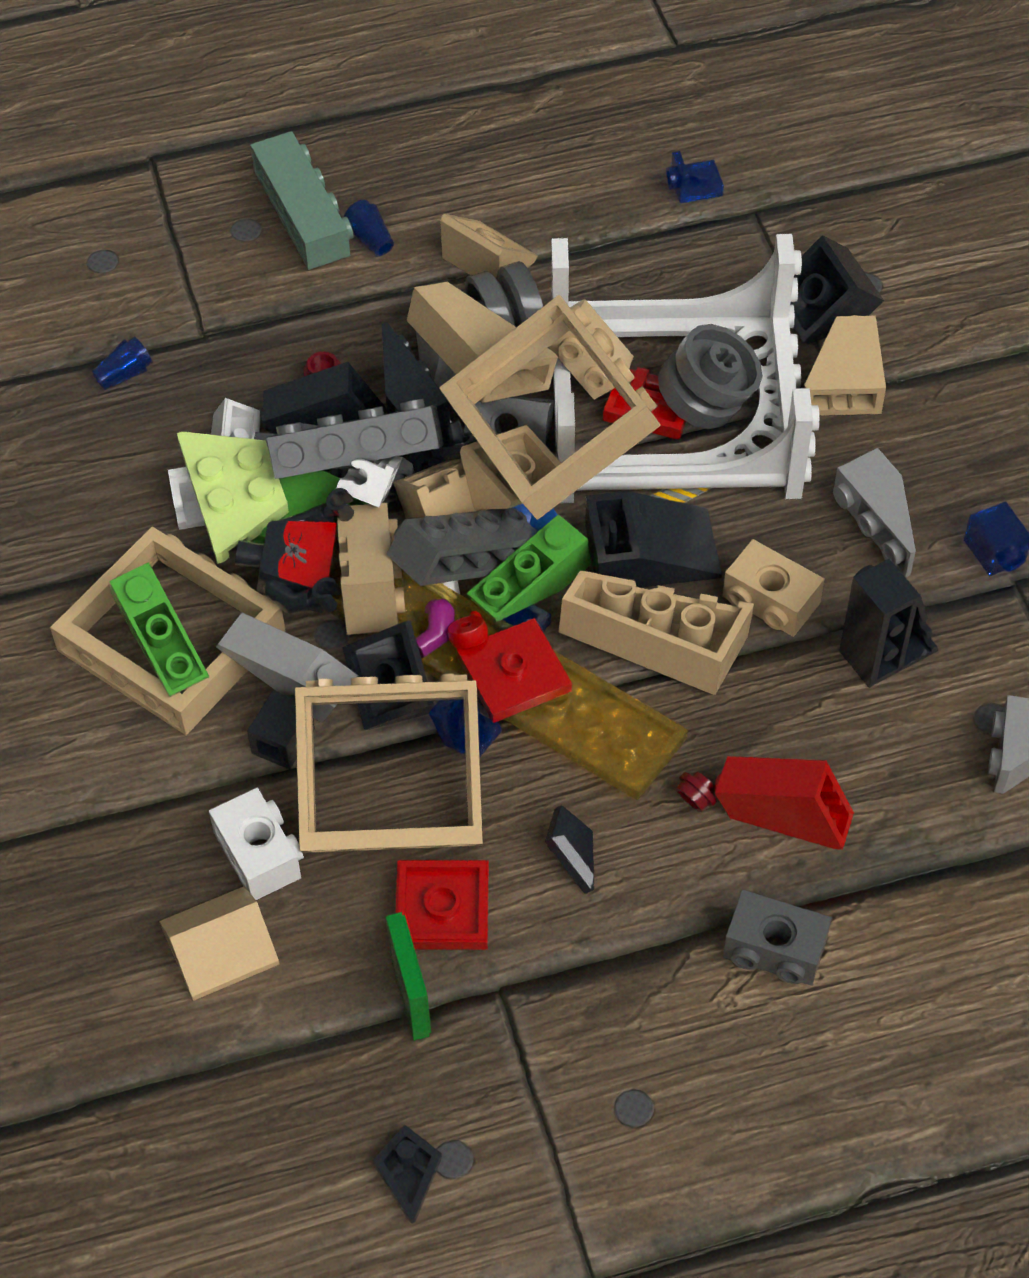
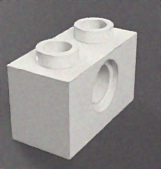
M258 787L209 810L216 838L243 886L247 888L255 900L301 879L298 861L303 859L304 856L300 852V845L293 834L285 836L280 827L284 822L277 805L273 800L266 802ZM256 840H267V842L262 845H251V843Z

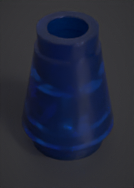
M360 200L347 209L344 217L348 218L353 234L373 251L376 256H383L393 248L394 241L377 205L370 204L368 200Z
M136 337L129 341L123 339L97 368L92 370V374L106 391L111 386L113 387L147 372L146 367L152 364L153 361L145 347Z

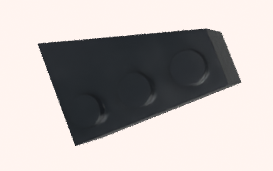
M890 559L875 566H865L853 577L839 652L869 688L938 651L937 645L931 639V636H933L932 629L926 623L928 616L921 595Z

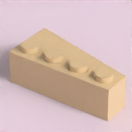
M580 570L562 598L559 633L716 695L748 638L754 604L739 601L737 607L717 603L718 597L700 594V599L675 595L674 588L659 585L658 588L649 590L636 587V583L633 580Z

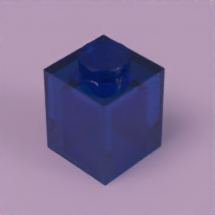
M1006 501L970 515L964 541L989 576L1002 571H1014L1026 562L1029 551V532Z

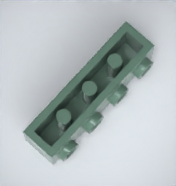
M292 131L250 144L254 172L307 269L310 270L351 256L349 240L353 239L351 224L347 217L341 218L338 203L333 192H326L324 178L318 167L313 169L307 146L304 143L299 144Z

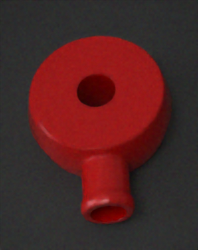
M471 611L467 617L452 622L447 629L450 643L458 649L477 646L488 637V626L482 615L477 611Z

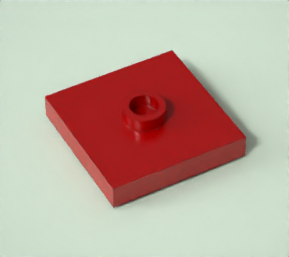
M535 618L492 634L477 646L456 649L457 658L470 681L476 680L477 695L493 723L572 692V682Z
M398 860L396 913L402 912V915H405L414 949L488 950L489 860Z

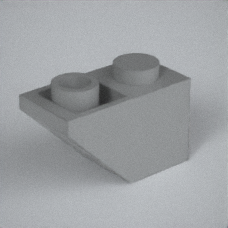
M1008 695L1003 712L995 711L991 737L999 738L998 749H991L988 764V774L995 775L994 793L1003 794L1029 777V698Z

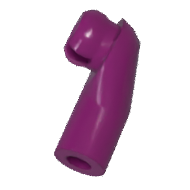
M433 599L425 607V613H428V629L416 637L421 658H425L449 641L447 629L455 620V611L452 605L445 599Z

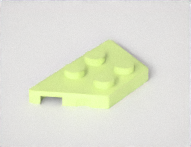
M191 432L177 433L178 443L217 564L225 562L230 558L228 551L234 548L239 540L243 541L245 539L251 542L262 533L268 522L278 521L289 513L280 480L274 478L266 440Z

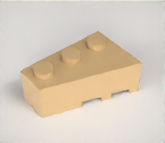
M462 459L448 460L393 482L406 519L480 511L474 510Z
M382 503L380 507L371 504L350 506L354 510V516L351 520L341 521L337 518L340 547L339 559L342 574L341 590L347 635L380 632L398 624L397 613H405L403 587H394V579L402 578V569L387 555L394 541V533L398 528L397 519H388L387 503Z

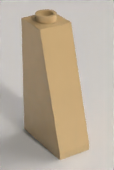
M449 282L414 287L407 322L455 374L459 373L516 328ZM549 348L545 349L480 401L485 403L549 390L558 356Z

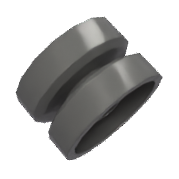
M518 261L501 266L496 278L490 272L484 271L468 276L465 280V294L515 327H518L543 307L537 285L523 262Z
M707 324L699 325L687 334L679 344L678 349L662 365L658 375V382L665 402L680 418L694 426L712 429L722 427L741 409L742 404L757 391L763 375L761 363L757 355L741 336L726 327Z

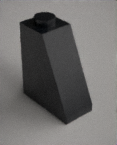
M345 362L264 390L263 408L260 410V417L265 429L273 434H277L276 427L298 422L318 425L317 419L342 414L343 422L359 419L358 411L382 406L383 412L386 414V407L349 362Z

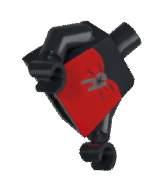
M337 488L328 495L326 503L278 521L268 522L264 544L238 541L235 565L260 569L257 591L265 595V597L288 614L309 610L323 613V610L333 612L337 607V602L333 595H340L342 593L336 581L329 577L337 523L333 521L335 516L341 521L352 519L354 510L346 503H351L353 497L346 489Z

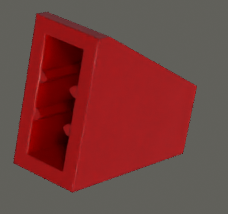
M727 756L722 773L717 776L715 781L716 797L730 819L832 849L843 850L854 811L827 760Z

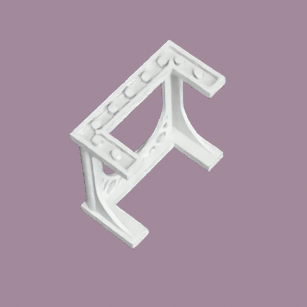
M776 234L774 252L765 267L748 282L722 294L696 299L587 301L617 337L687 336L690 331L699 325L714 324L728 328L741 336L745 341L752 336L764 337L767 342L761 348L755 349L754 352L759 360L767 357L766 366L761 365L763 377L758 388L759 406L748 427L736 438L717 448L697 453L622 455L576 491L784 487L785 499H802L804 482H811V459L808 457L815 456V433L812 431L819 430L818 405H811L810 388H800L801 367L800 364H793V358H797L798 339L797 334H790V328H794L795 317L794 305H790V303L797 302L798 281L797 278H794V275L801 274L802 258L801 251L794 250L792 234ZM568 238L552 239L551 300L560 294L567 305L572 307L580 301H568ZM557 359L553 373L556 458L562 463L575 453L574 393H571L570 371ZM772 390L774 393L768 394L765 391ZM772 418L773 427L764 424V420ZM763 435L772 439L773 442L761 449L753 443L752 437ZM738 449H745L746 451L742 454H734ZM574 492L560 503H574Z

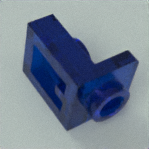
M680 151L672 152L671 167L666 168V178L669 189H675L680 203L723 196L724 184L714 160L685 164Z
M464 699L439 700L428 714L444 745L466 755ZM478 708L480 758L501 733L502 728L498 722L493 723L490 718L483 716Z

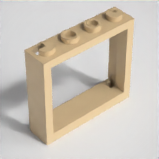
M560 294L439 387L517 497L537 520L661 426L651 412L657 405L643 386L636 391L633 389L629 382L635 379L625 363L621 358L614 362L611 361L607 355L613 349L598 330L591 335L586 327L592 322L578 305L571 309ZM568 331H571L627 402L631 410L535 484H532L474 404Z
M151 527L50 629L58 652L184 735H187L248 670L222 652L207 667L206 671L209 678L187 688L183 694L179 692L169 697L157 677L87 632L116 603L111 594L109 581L148 562L152 567L159 560L240 612L285 632L282 609L265 597V595L249 587L246 581L235 573L228 574L218 568L207 555L202 553L196 554L186 548L176 536L172 534L165 535L156 528Z
M452 673L440 675L441 682H423L420 675H403L395 677L396 684H378L377 677L351 678V685L333 686L332 679H318L306 681V687H295L300 852L317 853L483 846L476 680L467 681V674L454 675ZM464 699L468 826L316 832L313 705Z

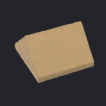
M443 214L440 220L442 258L469 275L487 271L496 278L501 266L520 261L529 268L538 256L481 221L449 214Z
M527 425L497 435L532 484H535L561 464ZM478 441L462 446L460 455L474 510L509 509L523 504Z
M245 886L159 921L193 1001L280 965L258 903Z

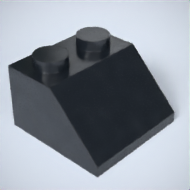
M822 235L801 256V274L794 275V278H797L798 299L797 302H791L790 305H794V328L804 343L810 344L827 338L836 316H869L884 302V299L847 247Z

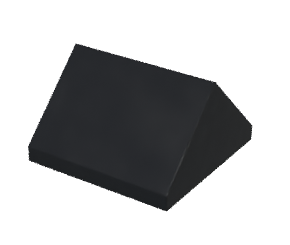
M404 621L342 647L347 667L356 673L357 677H377L378 684H396L395 677L420 675L423 682H427L411 621ZM433 701L357 703L364 730L428 715L434 706Z

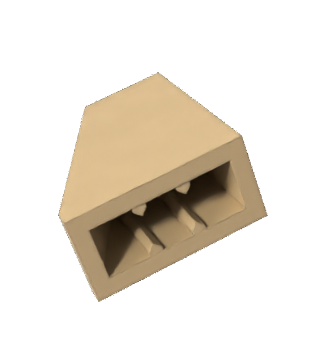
M836 316L804 387L810 388L811 405H818L819 415L882 413L886 384L876 316Z

